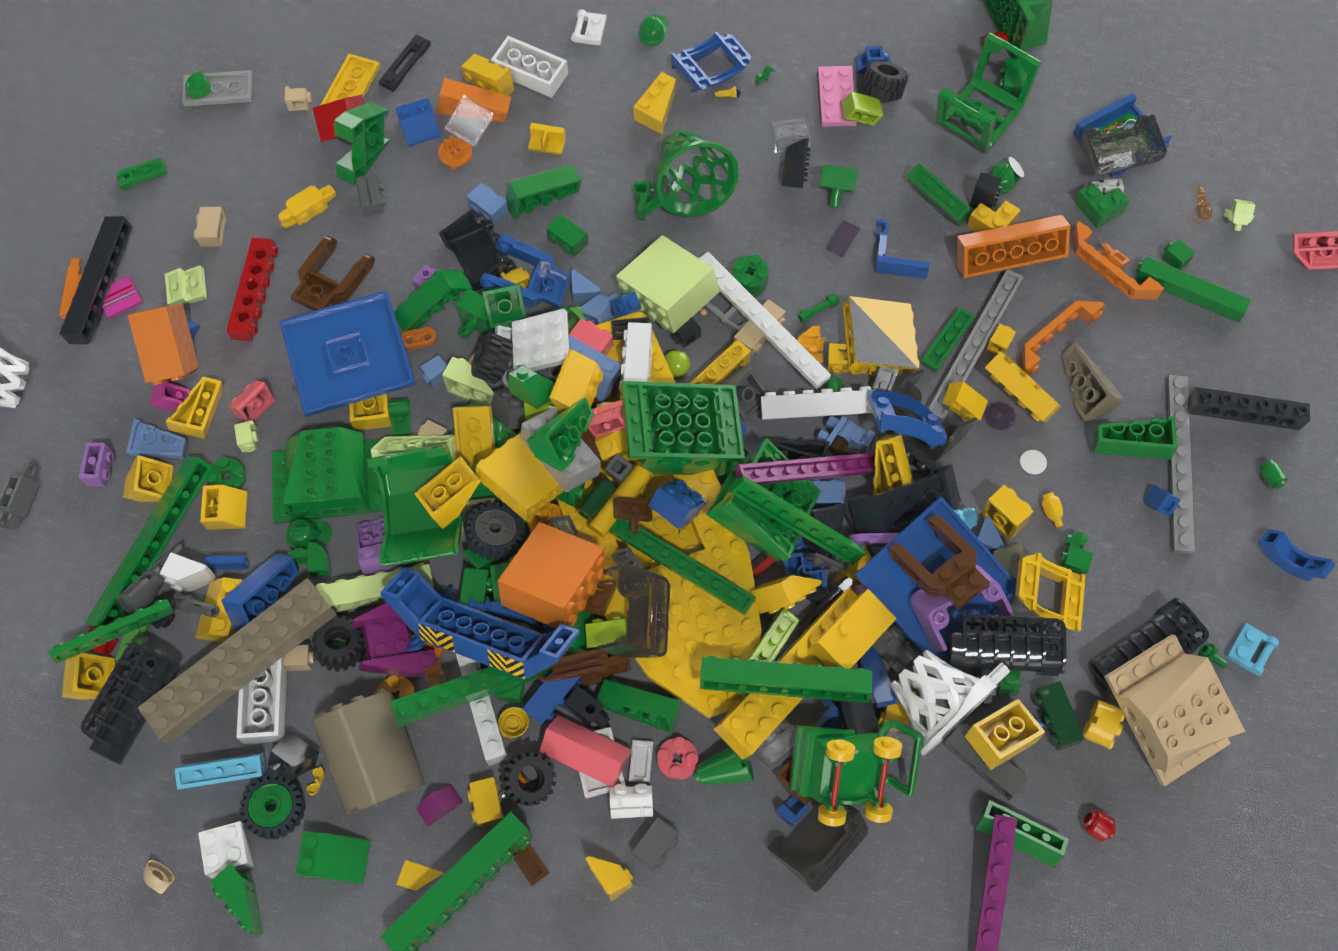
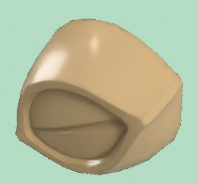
M150 860L143 869L145 883L160 894H163L175 879L169 868L154 860Z

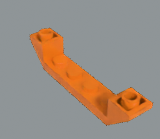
M1080 221L1077 222L1073 231L1074 252L1077 257L1130 299L1157 300L1164 288L1158 281L1149 277L1144 283L1139 285L1135 279L1130 278L1121 268L1111 263L1106 256L1101 255L1092 245L1087 244L1093 231Z
M1075 301L1025 343L1021 352L1022 370L1027 375H1034L1040 368L1038 365L1041 358L1036 353L1041 349V345L1049 343L1057 331L1059 333L1066 328L1067 323L1075 321L1078 316L1087 324L1092 320L1097 321L1103 314L1102 310L1105 304L1103 302Z

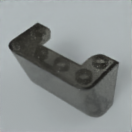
M1155 114L1142 115L1137 119L1133 128H1122L1116 132L1101 134L1099 128L1090 127L1084 130L1080 146L1095 175H1104L1155 163L1162 160L1167 153Z

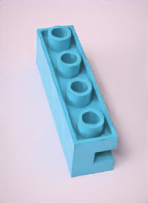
M264 752L185 764L175 768L177 790L260 777L267 773Z

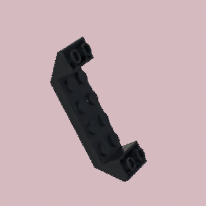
M952 464L933 470L934 474L892 489L871 496L863 494L848 499L847 502L855 533H888L908 526L941 496L954 509L961 502Z

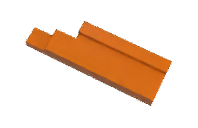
M71 258L70 266H68L59 316L62 319L66 318L78 283L82 277L80 258Z

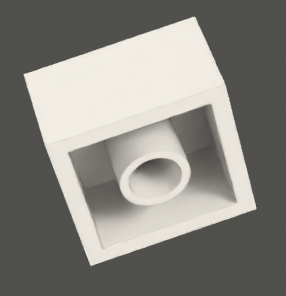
M241 821L198 833L205 875L214 878L229 864L241 870L254 867L248 829Z

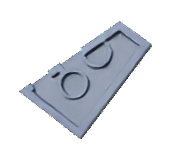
M134 418L126 453L130 456L184 459L188 441L183 437L168 431H162L155 426L147 425Z

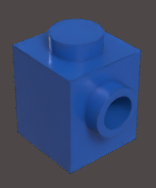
M635 291L609 301L615 318L628 315L642 308Z

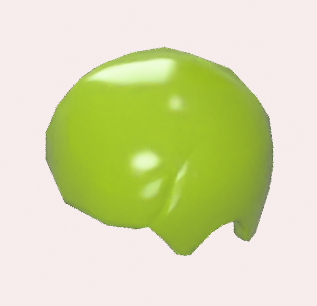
M673 350L664 356L673 378L682 377L688 373L690 359L685 352Z

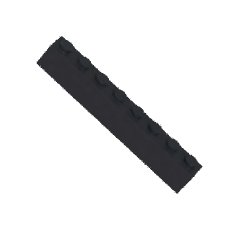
M124 216L104 217L59 333L68 344H89L132 230V226Z

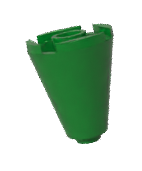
M730 746L698 764L697 770H694L697 782H701L702 785L749 783L754 780L751 762L749 763L748 757L742 760Z

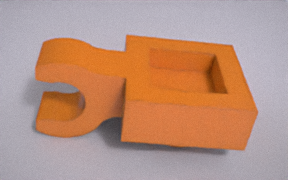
M1106 242L1101 245L1105 252L1098 250L1101 255L1106 256L1111 263L1121 269L1131 261L1119 250L1112 249Z

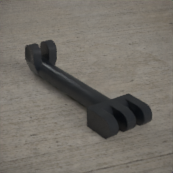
M848 576L843 577L837 583V586L800 625L806 630L843 591L845 592L852 585V579Z

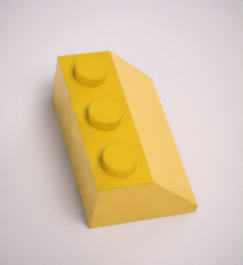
M569 349L549 397L559 413H562L583 397H586L591 407L593 399L597 395L598 386L603 380V372L597 362Z
M223 577L210 581L205 603L215 605L220 611L219 615L215 618L201 614L195 636L196 639L224 642L236 633L221 600L242 583L243 580Z

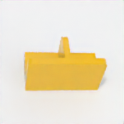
M531 123L529 128L531 138L528 150L561 155L566 141L565 128Z

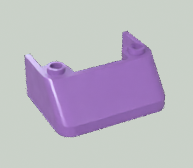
M976 565V569L990 581V586L981 592L982 597L986 601L992 602L998 616H1014L1015 614L1001 586L986 571ZM922 589L914 592L910 597V605L933 652L948 650L939 630L946 627L949 623V615L946 608L953 604L943 595L931 597Z

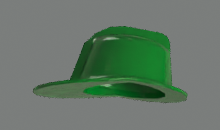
M659 14L645 17L639 29V40L647 46L660 44L667 32L668 20Z
M1009 161L997 163L989 173V175L1001 178L999 186H1002L1000 194L1008 193L1020 179V176L1013 170Z
M297 519L287 528L285 538L287 544L294 549H308V542H314L323 547L330 541L332 531L329 524L323 520Z

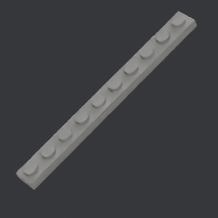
M1007 269L928 408L935 415L939 416L941 422L945 420L950 411L949 407L943 404L949 384L966 382L1024 276Z
M1169 375L1167 377L1168 417L1175 416L1177 450L1170 460V490L1173 495L1180 499L1171 515L1172 552L1193 554L1195 552L1190 416L1188 414V376Z

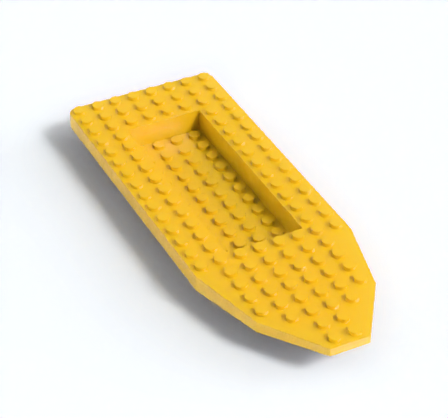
M638 311L613 320L643 318L647 316L643 312ZM613 320L596 325V327L601 330H607L612 335L611 321ZM652 329L653 343L650 382L676 383ZM624 339L613 340L614 346L606 356L623 364L622 351L623 347H625ZM622 378L604 402L613 403L620 401L621 393L619 388ZM596 397L593 399L591 409L596 408L597 404H601ZM627 454L622 456L633 467L635 465L641 466V459H628ZM599 458L601 461L599 475L585 482L584 488H586V493L582 499H579L575 507L558 500L557 497L556 500L569 534L604 548V557H606L605 569L607 573L603 582H616V590L605 616L602 617L605 621H611L612 617L621 616L631 622L632 647L625 648L648 679L708 719L731 710L742 699L736 692L700 689L702 657L716 656L727 659L734 657L739 660H747L761 639L762 629L758 606L754 602L744 616L610 532L605 538H602L588 528L590 521L579 515L576 509L599 479L608 478L615 484V489L620 485L605 474V468L610 461H603L602 458ZM646 470L650 474L651 479L635 499L651 501L658 487L678 478L686 482L687 486L693 491L700 493L707 501V504L688 525L677 529L653 509V520L650 522L639 521V526L751 594V591L755 589L750 552L745 541L706 515L721 489L714 470L694 475L653 474ZM626 547H630L643 565L650 582L649 586L633 594L629 590L623 573L611 556ZM597 588L595 592L605 594L606 590Z

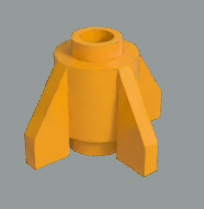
M812 326L802 333L797 341L819 363L824 362L823 353L818 352L823 351V343L826 341V337H818L821 335L820 326Z

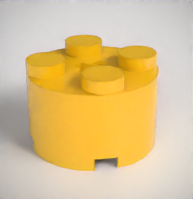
M1097 700L1089 714L1091 715L1089 721H1086L1083 736L1087 740L1111 750L1115 742L1114 736L1119 737L1123 725L1120 722H1123L1125 715L1120 708Z

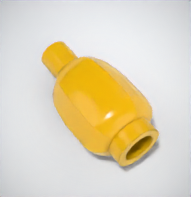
M1054 492L1043 495L1042 507L1047 518L1054 522L1056 528L1063 527L1061 520L1063 517V507L1059 497L1055 496Z

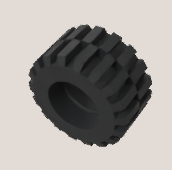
M873 61L867 65L861 86L867 94L874 98L885 101L899 100L903 96L909 75L904 69L893 63Z
M488 332L481 340L475 352L471 367L472 376L491 384H496L503 377L509 365L513 351L512 340L493 332Z
M335 616L333 617L334 619L328 621L314 632L312 646L315 658L322 667L326 665L327 670L331 671L334 668L335 672H340V669L343 668L346 671L349 666L352 668L356 666V661L360 662L362 659L361 655H364L365 643L362 629L360 630V627L351 629L353 619L347 620L346 616H342V618ZM336 638H345L350 641L345 648L334 650L327 646Z
M519 752V754L512 755L511 759H507L505 761L506 766L501 768L503 775H499V780H502L500 787L505 790L504 795L509 797V800L526 806L541 804L540 801H546L548 799L547 795L552 794L554 791L551 787L556 785V781H553V777H556V772H552L554 766L548 763L549 759L543 757L542 754L534 752ZM526 766H532L537 773L536 785L529 791H523L518 784V775Z

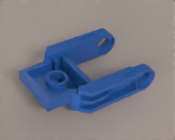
M500 235L496 243V247L500 251L536 267L527 289L520 286L524 306L532 307L543 301L559 308L572 275L555 268L551 255L510 236ZM483 273L480 284L488 290L515 285V283L502 277L498 278Z

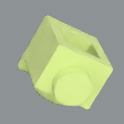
M254 421L235 424L236 441L242 452L255 451L257 449L256 442L259 441L257 433L258 428Z

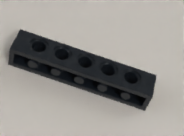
M1196 387L1188 396V414L1301 430L1310 422V404Z

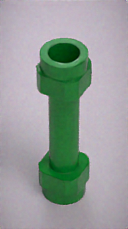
M835 293L830 294L822 303L809 310L804 309L797 314L801 323L808 322L813 315L829 306L831 308L835 307L840 303L838 296Z

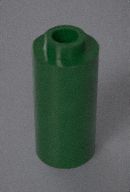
M608 478L599 479L576 509L578 514L591 522L615 492V484Z

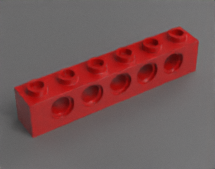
M251 238L226 329L231 340L253 342L254 335L257 334V323L262 316V304L266 301V289L270 286V274L274 271V259L278 256V247H276L273 239Z

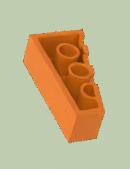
M444 78L439 94L437 114L505 123L511 96Z

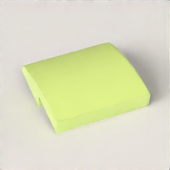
M199 265L186 271L178 268L165 273L168 305L183 303L184 305L207 299L205 274L202 266Z

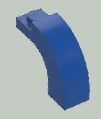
M1268 529L1258 542L1261 550L1274 564L1287 573L1311 582L1314 577L1325 579L1335 566L1332 559L1311 556L1296 548L1284 531Z

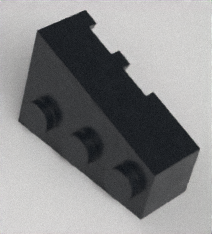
M769 440L789 460L826 457L830 441L820 443L812 441Z

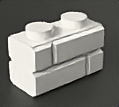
M641 783L634 787L616 785L614 788H610L611 819L653 817L652 786Z

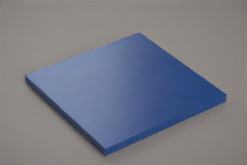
M387 291L279 321L305 417L416 385Z
M941 496L858 570L854 576L866 590L869 589L897 618L894 622L922 654L929 650L944 661L946 659L945 651L933 652L910 605L911 595L921 588L892 560L888 549L895 543H900L931 574H934L936 569L955 556L938 539V535L930 528L929 524H926L927 519L937 514L977 551L976 565L986 571L1001 586L1007 600L1015 594L1016 581ZM980 593L959 610L954 605L947 607L949 623L946 627L940 629L939 633L946 644V637L951 633H956V626L966 616L971 614L993 615L996 611L992 602L986 601Z

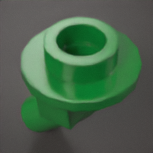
M1206 644L1199 649L1198 656L1208 657L1209 661H1212L1224 669L1228 664L1227 661L1216 655L1218 649L1214 644Z

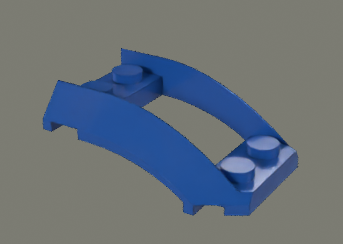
M715 32L705 42L682 50L680 54L671 53L672 69L678 68L692 84V92L729 80L744 70L752 58L733 35L725 34V36H721L718 32ZM721 47L736 65L719 75L708 78L696 62Z
M873 390L868 393L867 399L880 433H884V430H893L895 434L912 436L928 443L930 449H934L937 445H940V447L946 445L947 435L939 416L935 415L924 404L910 396L895 392ZM892 405L911 410L916 413L918 419L895 415Z

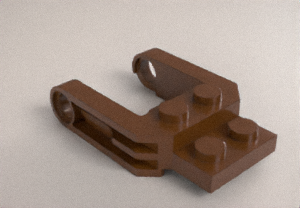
M325 236L299 268L298 274L301 283L291 295L292 301L313 311L327 308L330 304L337 305L347 302L373 268L374 256L367 253L364 254L359 262L356 261L340 284H338L336 281L318 273L337 247L336 239Z
M934 514L926 520V524H929L930 528L938 535V539L955 554V556L936 569L934 574H931L900 543H895L888 549V553L892 560L928 596L940 597L943 595L959 610L989 587L990 581L976 569L977 551L939 515Z
M594 649L561 657L557 663L550 666L553 669L551 676L550 674L542 676L541 672H539L537 677L541 681V685L582 676L580 678L582 682L579 686L580 688L602 684L604 679L609 681L608 676L631 671L629 654L617 652L612 654V657H608L606 650Z

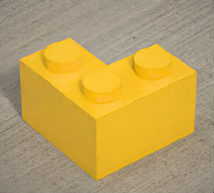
M1005 201L995 212L980 203L970 215L967 227L975 232L1014 225L1017 222L1021 209Z

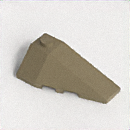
M1076 342L1062 354L1066 374L1069 375L1071 382L1070 389L1075 398L1074 405L1084 421L1107 415L1124 402L1115 386Z

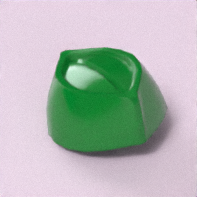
M202 71L189 76L185 83L186 94L191 99L202 98L211 89V84Z

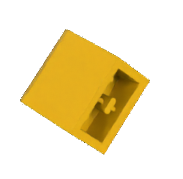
M225 485L203 486L200 519L202 525L207 530L246 528L248 492Z

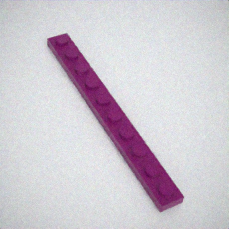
M875 453L739 464L735 467L738 480L744 475L759 485L875 474Z

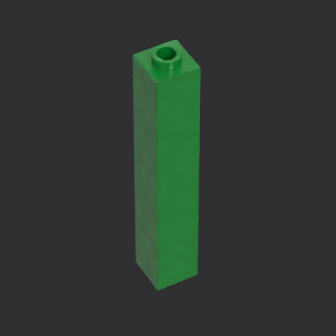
M1147 256L1143 263L1139 261L1135 270L1138 273L1135 280L1144 283L1151 277L1160 283L1164 288L1163 292L1238 323L1245 315L1251 301L1249 298Z

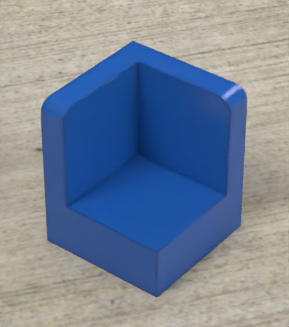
M1153 484L1144 501L1155 510L1171 516L1180 499L1168 490Z
M792 796L785 804L778 808L776 814L793 828L806 814L810 806L802 804Z

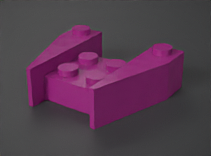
M388 603L353 620L351 629L363 628L368 660L361 662L359 671L407 678L430 676L436 672L437 664L434 649L415 653L406 650L409 644L406 623Z

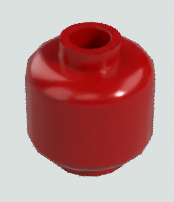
M1099 809L1091 810L1085 815L1083 825L1087 834L1101 842L1114 837L1116 822L1113 817Z

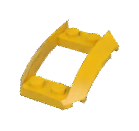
M1041 553L1021 558L1018 563L1015 596L1040 618H1057L1065 623L1066 628L1078 632L1081 631L1086 575L1077 574L1070 569L1058 566L1043 558ZM1040 575L1063 584L1060 614L1049 611L1037 604Z

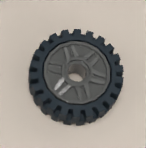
M490 502L486 504V507L482 504L479 506V509L475 508L467 519L465 529L468 547L470 549L473 548L475 555L479 553L480 558L483 559L486 556L488 561H491V558L499 561L500 557L506 560L508 555L510 557L514 556L515 552L517 553L522 546L525 534L523 518L516 512L514 513L511 508L507 509L506 504L503 503L502 507L499 506V502H495L494 506Z

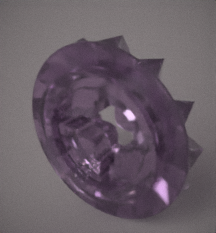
M1000 401L995 404L992 403L985 413L986 422L996 430L1009 429L1013 426L1016 418L1014 408L1008 406V403L1003 404ZM998 412H999L1000 414L1006 413V414L1004 415V419H1003L1002 417H999V418L997 417V418H996V416L998 415Z

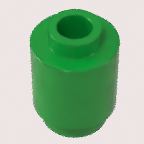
M1273 459L1259 466L1261 469L1260 473L1269 488L1276 490L1286 485L1285 481L1288 478L1280 465L1275 463Z

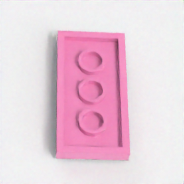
M852 66L818 67L822 127L856 126L857 122L845 119L842 101L851 92H854Z

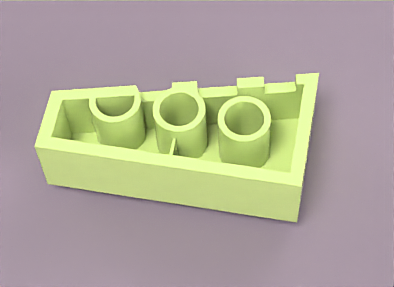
M455 435L384 437L370 449L373 458L448 445L453 461L457 459Z

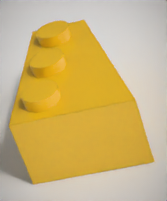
M473 54L461 66L464 80L471 82L476 87L508 96L514 91L511 68L509 67L501 68L499 63H489V59L477 54Z
M661 72L633 106L634 120L663 135L664 126L676 94V79Z
M203 376L190 391L186 400L182 404L180 403L175 413L166 420L168 430L206 440L224 392L222 381Z
M902 434L883 436L876 442L874 494L913 481Z

